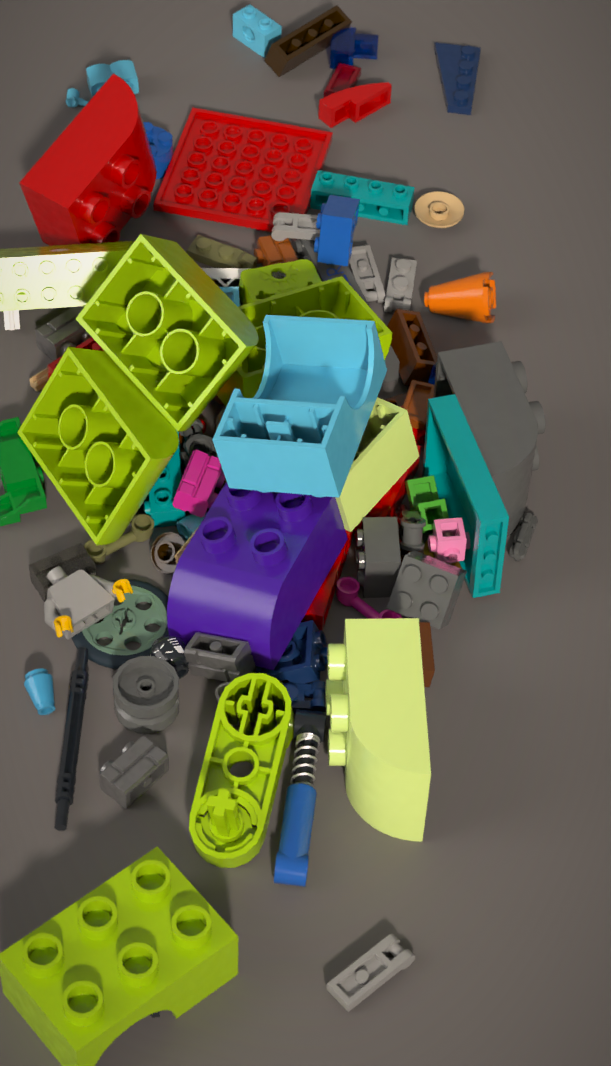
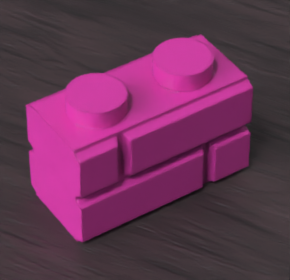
M193 450L172 504L174 508L185 512L189 511L190 514L201 518L205 516L207 508H211L219 495L214 492L215 488L221 489L225 480L219 458L208 456L207 453L199 450Z

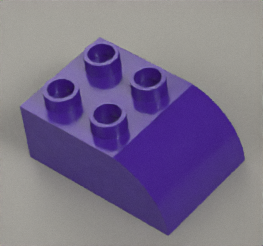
M226 482L182 553L175 568L167 604L169 635L180 637L186 646L197 632L249 642L255 666L274 671L348 540L336 498L229 488Z

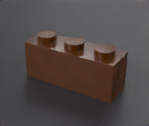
M396 309L387 327L392 332L391 347L400 361L399 373L403 384L410 387L412 380L431 384L436 375L437 355L420 312Z

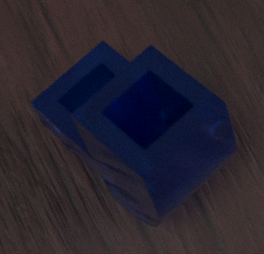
M346 28L335 33L331 40L330 68L336 69L339 63L353 66L354 58L377 60L379 35L356 34V28Z

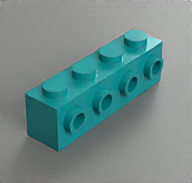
M318 170L311 189L310 208L321 210L322 203H327L329 195L360 199L358 217L408 225L413 207L415 187Z
M180 439L176 452L149 492V501H144L145 514L153 519L154 528L175 526L178 521L186 517L185 511L174 508L172 505L183 477Z

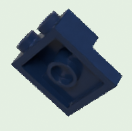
M313 620L300 623L274 671L256 666V673H264L276 678L278 681L288 679L290 683H309L320 680V671H325L326 668L325 659L321 654V648H325L327 645L324 632L318 629Z

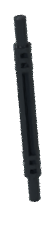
M84 647L77 650L75 671L71 673L66 725L55 795L57 811L54 828L58 831H65L67 829L69 807L73 804L74 800L73 794L75 792L82 722L89 674L87 673L89 655L88 649Z

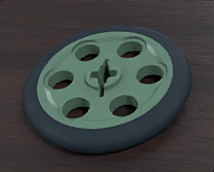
M127 579L134 593H124L125 601L118 606H114L113 612L104 617L103 621L93 624L71 637L76 648H87L89 660L111 669H118L130 659L139 656H149L155 640L164 635H169L167 626L168 596L161 589L150 583L136 579ZM140 602H148L152 605L147 610H140L136 607ZM127 613L128 623H126L125 626H123V632L121 635L120 624H122L123 620H125V616ZM154 623L161 627L156 632H149L145 629L148 624ZM102 637H108L112 642L109 645L101 646L97 643V640ZM135 641L140 643L141 647L136 650H129L125 645Z

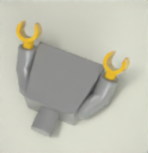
M60 566L55 567L47 574V578L52 586L48 589L47 599L44 602L45 623L56 631L58 638L62 637L63 632L68 640L111 614L114 607V597H117L119 602L125 601L124 593H134L131 584L127 579H120L116 582L108 581L98 576L87 574L81 569L68 576Z

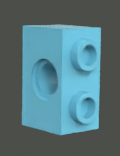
M249 4L233 14V37L265 58L271 45L281 39L282 26Z

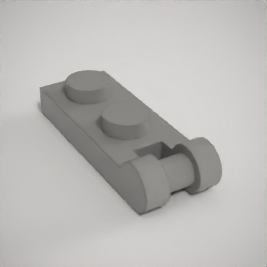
M277 213L273 218L274 227L272 228L271 236L276 241H283L286 238L315 240L316 237H320V229L316 228L318 215Z
M370 245L352 247V255L348 267L367 302H385V290ZM366 289H374V291L367 292Z
M392 258L384 312L392 313V310L396 309L410 311L417 260Z
M389 934L327 983V991L349 1012L400 970L408 968L416 956L409 949H404L400 945V940L394 934ZM391 954L394 959L390 961L385 955Z

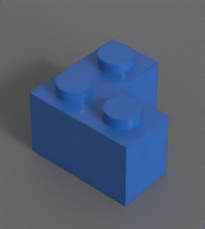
M329 195L327 203H322L321 212L318 213L316 228L320 229V237H316L314 252L318 253L317 262L348 267L352 255L354 231L358 222L360 199Z

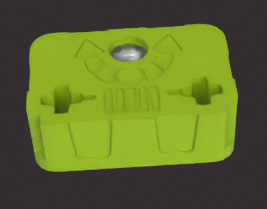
M307 259L246 269L240 274L239 298L242 304L245 305L322 281L314 264Z

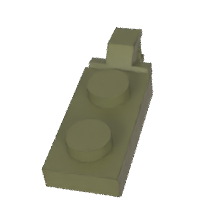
M197 235L187 249V254L193 260L214 268H257V257L238 248Z

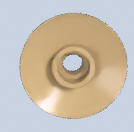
M430 192L422 195L415 203L416 217L422 223L431 227H451L459 223L464 216L463 203L450 193Z

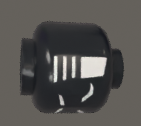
M164 635L155 640L149 656L166 660L175 668L179 679L183 678L189 671V662L186 661L184 655L186 645L180 637Z

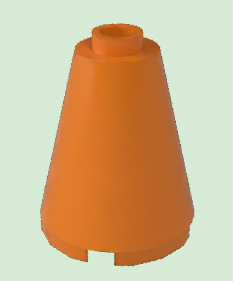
M483 272L431 286L429 292H425L424 295L425 307H429L431 313L487 324L494 323L495 315H490L491 309L496 308L495 279H489L493 272Z

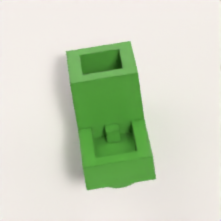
M434 475L411 479L405 482L410 511H418L420 517L426 519L423 533L433 532L434 520L449 519L445 499L439 500Z

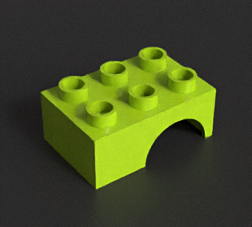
M158 846L0 953V978L3 994L62 1066H95L110 1044L139 1020L163 1010L172 1011V1014L177 1019L238 975V935Z

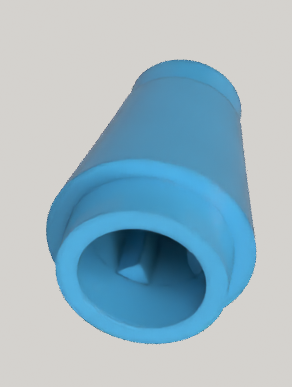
M44 668L28 672L25 675L24 687L38 714L47 715L54 712L53 676Z

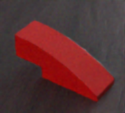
M384 82L359 85L330 94L319 100L318 118L330 128L348 118L356 123L390 104L392 84Z

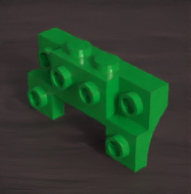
M19 417L0 422V478L5 494L0 496V526L21 522L20 514L47 508L46 496L41 484L44 483L42 469L40 466H35L37 460L17 433L21 427Z

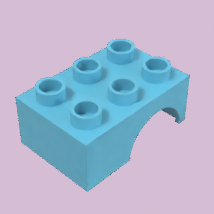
M266 315L263 321L266 339V358L259 389L253 398H244L240 389L234 388L212 439L228 487L257 490L263 493L280 492L312 495L314 497L339 498L387 372L375 321Z

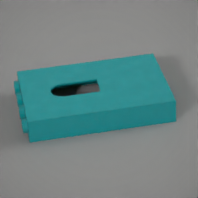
M452 394L428 399L422 477L434 475L439 500L445 499L449 518L462 517L465 532L469 533L470 549L465 550L464 561H459L461 568L467 571L465 581L472 598L500 593L509 515L456 395Z

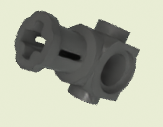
M196 419L191 425L194 427L193 431L191 427L186 431H179L180 435L185 438L183 444L185 451L180 452L184 469L187 468L193 450H199L207 453L208 456L218 458L212 438L203 434V425L199 419Z

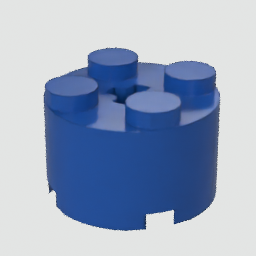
M143 122L156 164V179H161L165 176L173 156L172 134L160 127L153 126L150 122Z

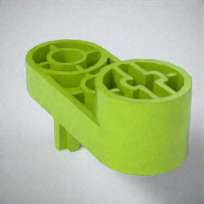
M264 673L245 674L235 678L225 687L218 702L190 812L189 831L196 852L207 863L219 868L241 866L248 863L259 853L265 841L286 750L294 735L293 709L288 691L276 678ZM262 701L263 714H258L254 735H252L251 722L255 723L259 704ZM274 705L281 709L276 710V719L274 713ZM238 722H239V725H240L239 732L236 731L231 725H236V726H238ZM238 762H248L254 766L253 771L245 777H236L230 773L231 767Z

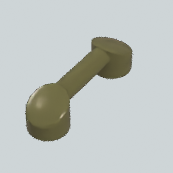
M139 514L132 519L131 531L122 535L117 541L106 545H96L92 539L87 541L83 550L85 559L92 564H103L106 561V556L134 541L144 542L148 540L154 530V521L149 515Z

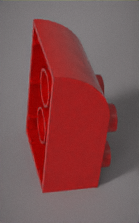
M113 73L19 182L42 242L47 245L119 242L120 231L131 217L139 218L147 210L151 199L150 194L155 185L157 171L138 103L130 86Z

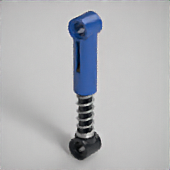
M296 709L293 739H296L294 768L292 769L293 777L290 780L292 785L287 787L279 851L276 856L274 883L306 887L309 848L317 796L312 781L315 780L313 773L317 770L314 766L318 761L315 757L319 752L317 747L321 742H324L326 712Z

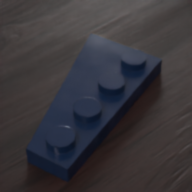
M435 42L434 51L435 55H437V65L440 70L441 84H443L447 113L471 115L481 48Z

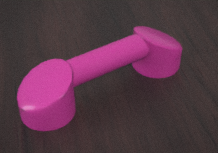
M343 577L338 580L336 596L343 605L352 606L368 619L402 618L401 614L389 609L379 613L358 597L360 585L356 579Z

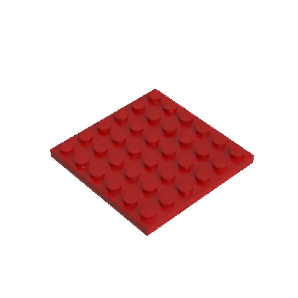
M192 107L154 200V210L272 232L275 214H307L311 203V189L317 171H322L332 142L333 132Z

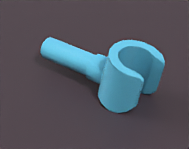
M70 88L67 90L66 104L68 107L86 106L89 101L79 98L80 93L77 89Z

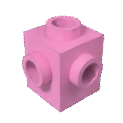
M462 517L434 520L433 533L428 535L429 552H434L435 559L447 563L464 561L465 550L470 549L469 533L465 532Z

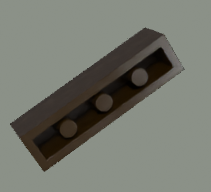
M336 5L273 43L264 61L278 77H281L343 39L352 21Z

